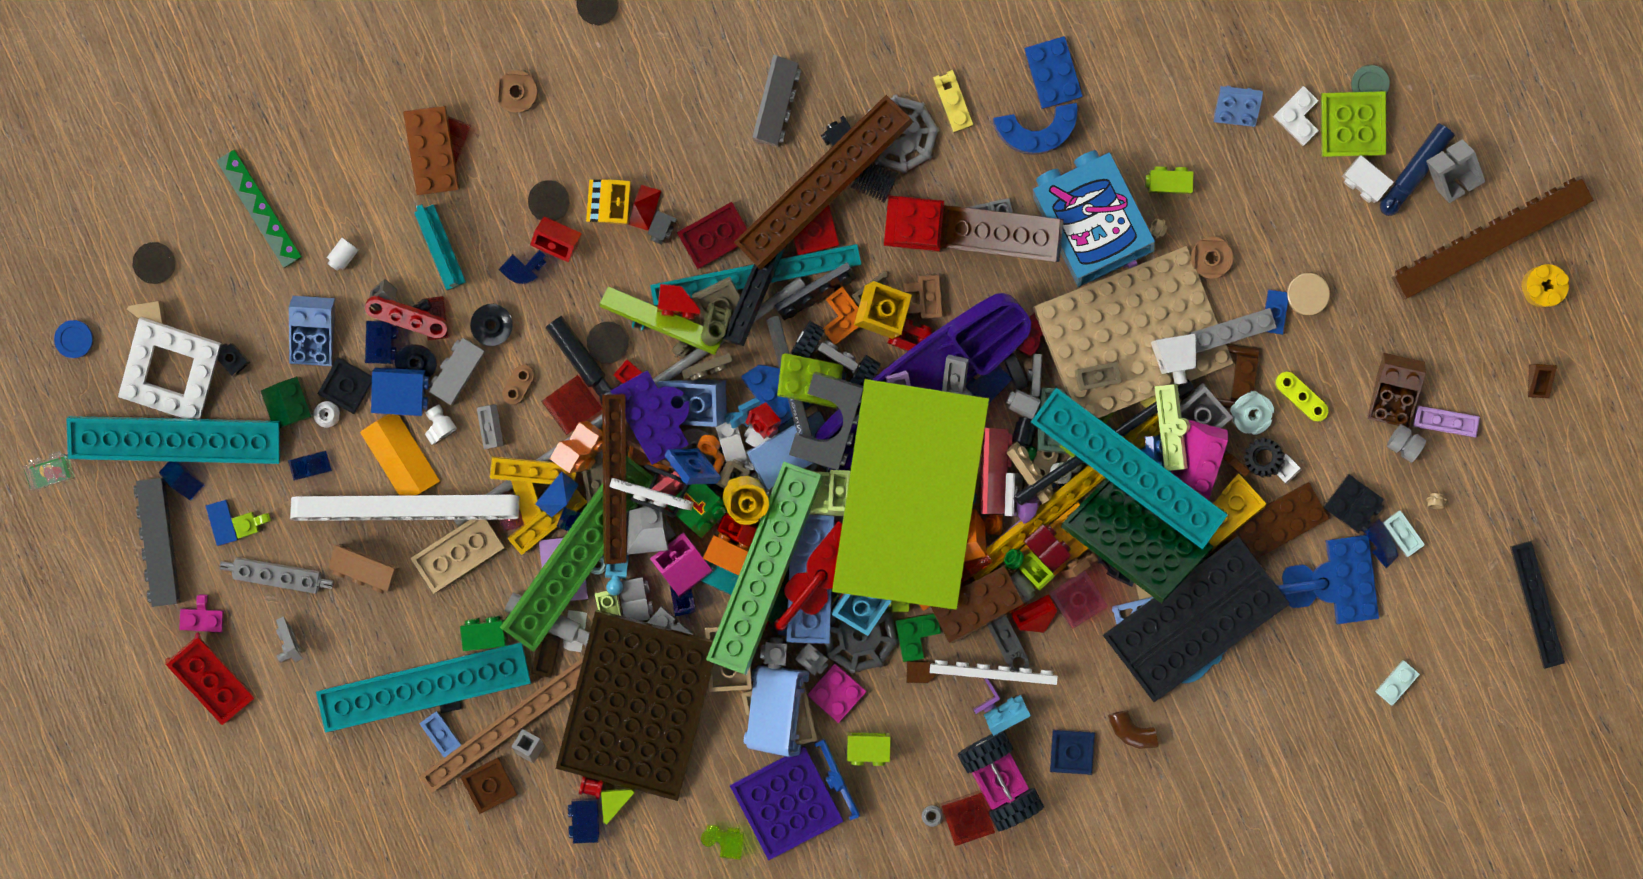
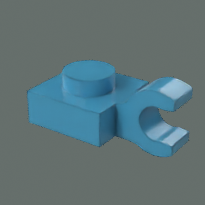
M754 398L738 406L739 412H731L725 415L726 423H730L732 429L740 426L742 423L748 427L749 425L745 422L749 411L760 406V401Z

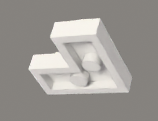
M1303 86L1273 116L1302 146L1319 131L1304 116L1318 100Z

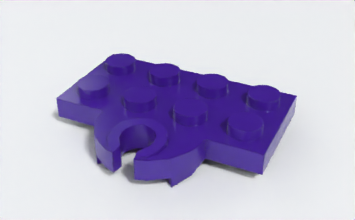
M648 370L611 390L612 394H625V418L651 465L666 458L664 455L668 449H682L689 445L679 427L689 414V401L684 402L681 408H674L671 403L673 397L684 395L683 391L670 386L658 389Z

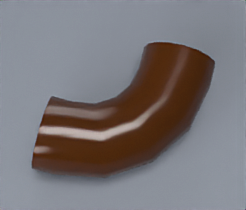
M1128 710L1108 715L1115 735L1125 744L1138 749L1159 747L1154 726L1149 728L1136 726L1132 722Z

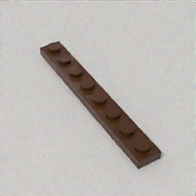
M602 394L604 564L627 563L626 492L610 487V482L612 478L626 482L625 394Z

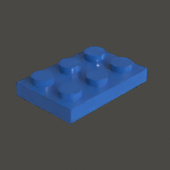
M1065 36L1024 48L1041 109L1083 97Z

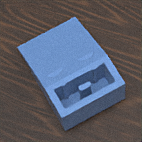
M292 296L289 304V364L332 366L335 298Z

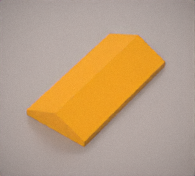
M387 414L360 432L399 496L419 495L440 482L400 415Z

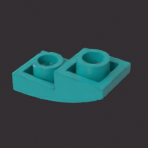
M705 560L713 572L700 582L731 595L739 575Z

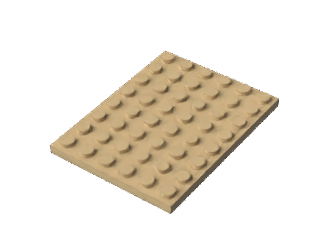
M1187 246L1033 307L1068 397L1097 418L1156 395L1155 386L1174 384L1173 373H1161L1151 345L1152 341L1189 335L1191 332L1218 324L1198 273L1191 264V256ZM1226 344L1196 353V367L1185 371L1186 378L1191 381L1233 364ZM1118 362L1122 383L1082 391L1078 390L1075 370Z

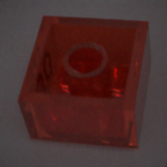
M981 790L941 803L955 846L995 833Z

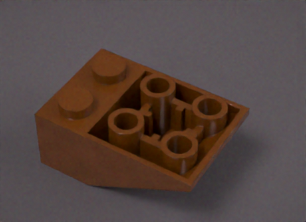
M1383 353L1368 419L1397 426L1403 424L1409 428L1426 375L1425 362Z

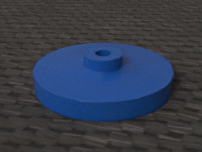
M70 320L62 323L57 328L54 343L57 350L65 357L80 358L90 351L93 345V334L85 323Z

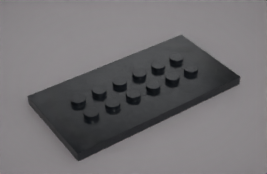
M1238 535L1202 561L1162 604L1155 598L1150 599L1105 632L1103 637L1151 700L1156 702L1283 610L1290 602Z

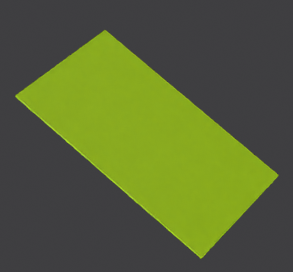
M868 379L864 380L832 592L957 610L989 398Z

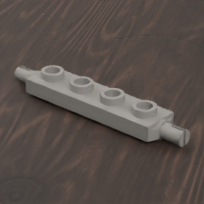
M237 557L233 563L221 561L219 567L220 570L232 571V577L235 580L315 594L320 587L332 589L334 580L321 579L320 571Z

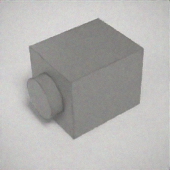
M523 729L512 745V749L517 755L533 764L544 748L540 738Z

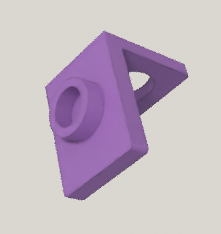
M984 678L994 696L973 708L976 714L982 710L984 712L991 710L995 707L994 703L1000 700L988 678Z

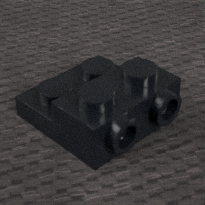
M1347 474L1323 508L1354 532L1359 533L1360 531L1365 532L1371 524L1369 521L1373 514L1378 515L1383 509L1384 505L1382 502L1384 499L1353 476Z

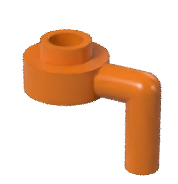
M703 435L698 442V448L704 454L712 455L716 459L713 467L719 474L725 461V457L719 451L720 442L713 435Z

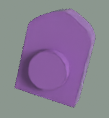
M1037 496L1022 506L1017 502V513L1024 524L1035 516L1042 503Z

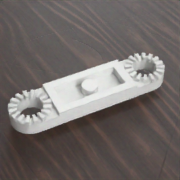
M612 478L610 482V487L634 494L633 498L645 501L648 498L654 500L653 504L661 507H666V504L690 511L693 507L694 502L615 478Z

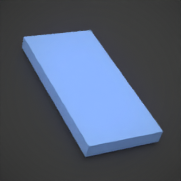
M819 411L807 417L812 437H815L817 430L825 423ZM795 424L747 452L766 490L774 486L783 461L801 468H806L813 464V462L789 455L795 434L797 433Z

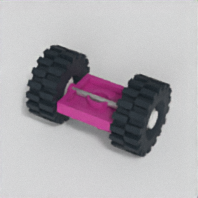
M1004 730L994 736L990 734L976 741L957 754L967 774H973L991 810L988 811V814L998 832L1024 822L1045 807L1036 789L1028 788L1010 754L1014 748Z

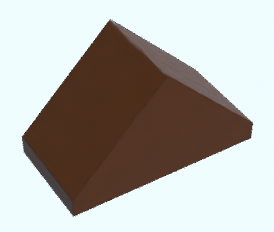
M1529 365L1528 397L1549 398L1557 365Z

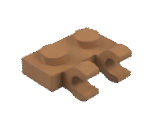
M939 275L918 276V283L903 284V292H919V304L909 305L907 314L920 313V319L942 317Z

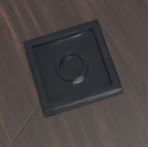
M337 357L317 394L355 414L372 385V375Z

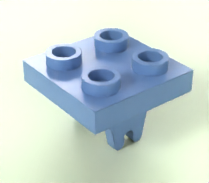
M1228 85L1226 87L1220 86L1214 112V122L1255 127L1263 91L1252 90V88H1233Z

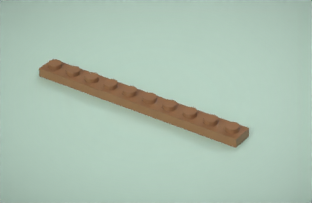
M583 658L421 774L419 777L428 790L433 793L575 690Z

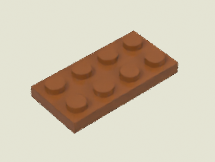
M446 105L404 111L403 115L417 195L459 190Z

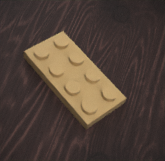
M469 520L410 559L434 594L505 547L488 520Z

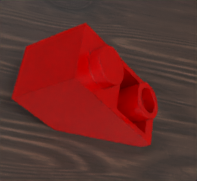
M660 284L657 312H661L662 316L674 317V314H682V318L695 319V316L700 315V309L682 286Z

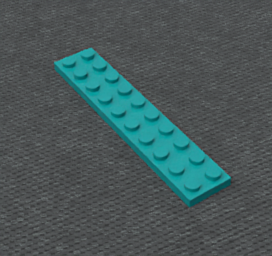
M1057 388L1054 389L1031 420L1032 424L1201 549L1205 547L1228 516Z
M68 416L66 418L68 459L280 463V421Z
M517 643L316 691L324 730L327 733L532 683L523 644Z

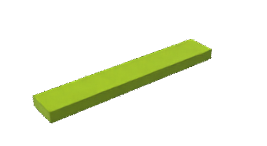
M609 286L599 305L601 308L713 355H716L723 341L722 338L715 346H708L701 339L702 325L675 314L674 317L662 316L661 312H657L658 307ZM710 331L713 336L717 337L715 332Z

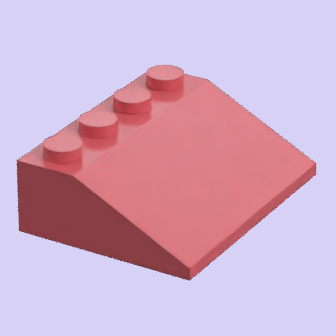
M984 428L981 448L980 513L1005 514L1007 467H1011L1012 463L1007 454L1008 446L1012 445V433H1008V429Z

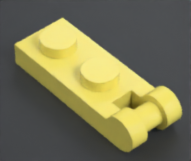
M947 71V74L943 76H934L933 80L953 133L973 126L954 71ZM950 82L952 88L944 90L943 84Z

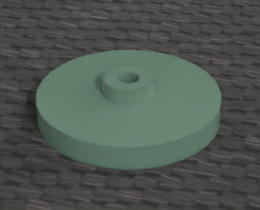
M1372 64L1360 67L1354 73L1351 80L1353 92L1386 91L1387 94L1390 86L1387 73L1381 67Z

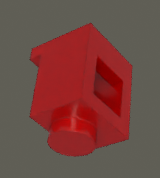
M765 402L749 411L745 423L747 425L752 424L754 430L765 439L767 437L772 438L778 433L781 419Z

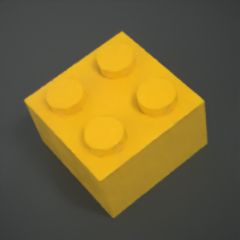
M872 281L864 286L854 325L891 339L901 335L912 295Z

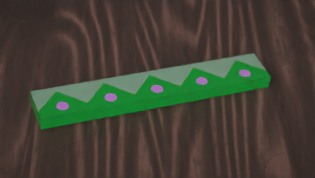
M232 150L216 160L283 268L302 258V255L236 150Z

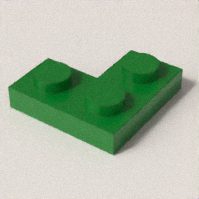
M935 614L895 620L903 662L924 659L920 638L941 634L939 622Z

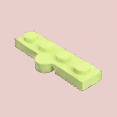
M1178 384L1155 386L1164 468L1168 471L1187 469L1184 434L1189 432L1190 423L1186 418L1181 417Z

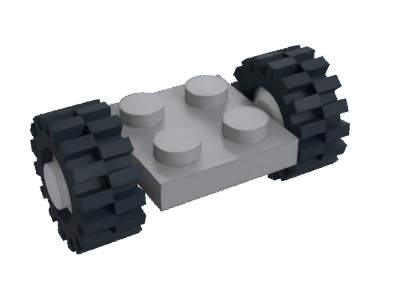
M809 321L791 351L793 355L808 358L813 350H818L851 370L853 375L849 382L864 386L865 379L872 380L881 365V363L868 355H865L858 364L855 362L856 357L847 352L841 354L836 351L838 347L829 341H825V343L819 342L825 329L812 321Z

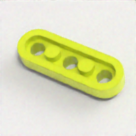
M1282 372L1276 377V388L1312 421H1322L1327 417V405L1293 373ZM1285 378L1290 380L1289 386L1283 384ZM1302 392L1306 395L1303 401L1299 399V394ZM1320 407L1321 414L1316 415L1314 409Z

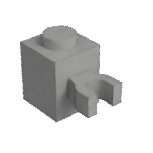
M807 643L795 657V660L813 675L817 672L821 674L828 666L826 663L828 658L811 643Z

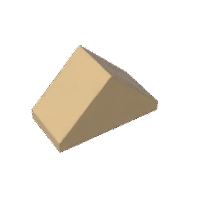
M156 301L130 305L127 308L129 312L138 318L143 317L166 325L163 302Z

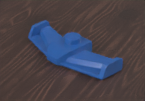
M821 739L815 742V747H821L830 767L828 771L829 776L826 777L830 789L835 788L836 792L841 791L852 813L849 815V819L858 818L860 812L840 774L826 740Z

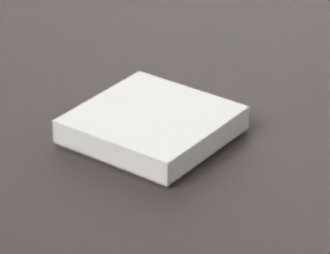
M1006 473L1005 516H1018L1017 500L1014 495L1023 490V476L1021 473Z

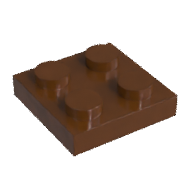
M499 757L460 776L479 814L518 795Z

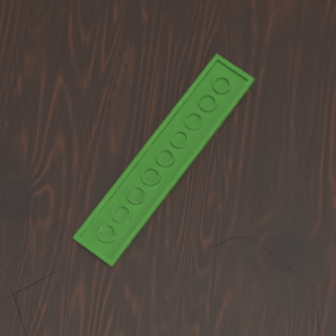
M626 456V482L649 488L654 477ZM603 483L500 627L533 652L604 554ZM626 492V511L634 510L638 506V503L631 500L634 494Z
M783 461L769 497L768 511L760 520L706 658L707 661L747 675L823 480V475Z

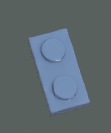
M438 711L419 723L444 758L462 745Z

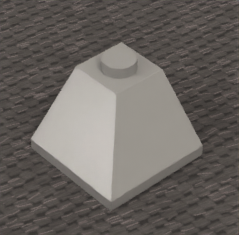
M649 507L626 511V555L668 551L666 515Z

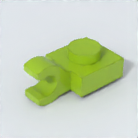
M249 512L231 520L237 537L240 539L260 532L258 525L270 522L271 518L269 513L254 517L253 512Z

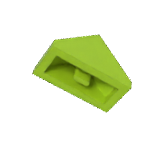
M1032 551L1024 557L1023 564L1019 567V570L1038 590H1041L1055 577Z
M634 789L602 790L603 822L606 825L634 794Z

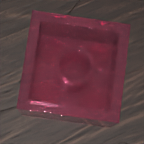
M1085 570L1078 576L1069 578L1048 592L1071 629L1108 607Z

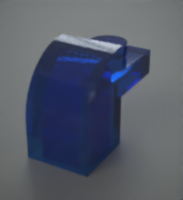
M539 250L525 265L512 254L499 268V271L514 283L521 285L531 284L539 279L534 271H539L547 263L545 261L547 256Z

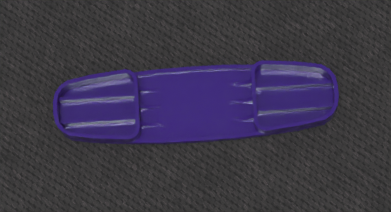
M994 294L932 333L872 380L887 382L886 376L907 371L912 387L942 391L946 357L950 354L969 359L967 383L976 374L987 375L994 370L1028 337L1031 330L1030 318L1017 300L1010 294ZM859 404V406H858V409H857V412H858V413H860V406H861V404ZM840 409L817 430L814 438L830 439L841 431L843 415ZM852 425L851 433H854L851 446L846 445L844 453L848 454L845 465H840L838 470L851 471L857 432L856 425Z

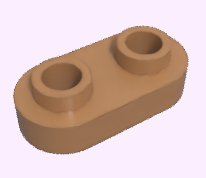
M520 365L516 367L506 383L502 396L508 404L520 403L532 384L534 372L529 366ZM523 371L527 373V377L524 380L519 377V374ZM515 390L517 393L516 397L511 398L509 392Z

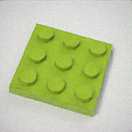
M1386 91L1321 93L1322 157L1386 155Z

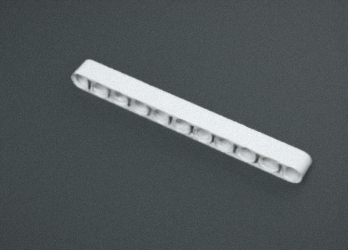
M298 496L291 498L290 519L294 521L518 519L519 496Z

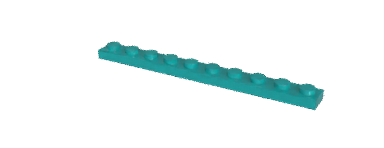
M855 244L780 259L771 283L833 271L846 262L850 267L860 266L861 260L858 245ZM754 264L652 284L650 287L654 306L658 305L660 284L682 286L691 299H693L692 294L728 277H731L737 290L743 289Z

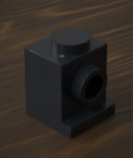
M844 116L840 117V123L834 121L826 126L827 131L821 134L826 146L830 144L833 147L851 129Z
M225 343L221 346L217 360L231 376H236L251 363L233 343L229 345ZM229 354H232L234 357L232 362L227 361Z

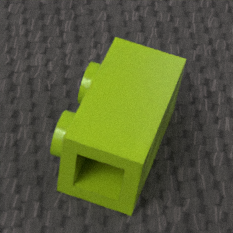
M1154 167V170L1149 171V175L1145 176V188H1148V193L1191 194L1193 193V171H1188L1186 167H1176L1175 171H1167V167Z

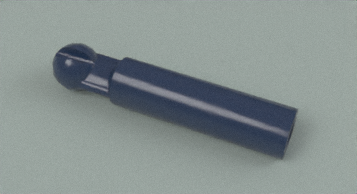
M1440 123L1435 126L1396 179L1395 185L1386 197L1381 200L1379 205L1384 215L1393 216L1399 212L1403 202L1414 192L1428 173L1429 167L1426 161L1444 151L1454 138L1455 134L1450 129Z

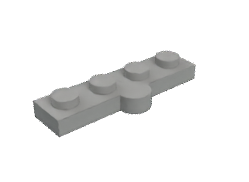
M948 354L945 363L942 391L972 396L971 392L965 389L969 359Z

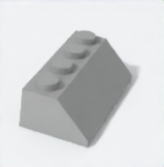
M773 55L752 137L753 141L778 147L779 142L783 143L786 132L782 130L784 122L788 123L791 110H787L789 101H794L796 90L792 89L794 81H799L801 69H797L798 63Z

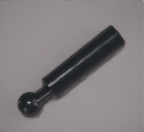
M560 316L548 324L545 329L587 386L595 390L600 397L602 405V394H612L611 390L613 388L605 380V373L565 319Z

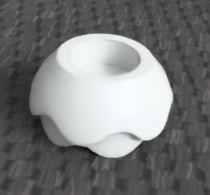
M324 401L316 406L314 409V420L318 425L329 428L338 423L340 415L338 406L330 401Z

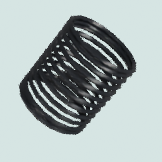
M872 162L853 181L851 188H856V191L859 190V192L863 189L862 193L864 194L866 191V195L869 193V197L872 195V198L876 194L875 200L878 198V201L881 200V203H885L898 173L891 170L888 172V168L885 170V167H883L882 169V165L879 167V164L876 165V163L873 164Z

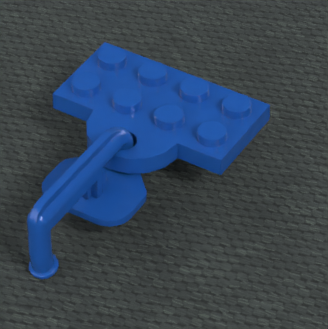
M1368 535L1325 540L1328 556L1327 562L1320 564L1314 572L1306 565L1289 566L1282 573L1283 585H1277L1289 600L1290 604L1288 606L1292 608L1308 607L1316 597L1326 603H1334L1336 624L1379 619Z

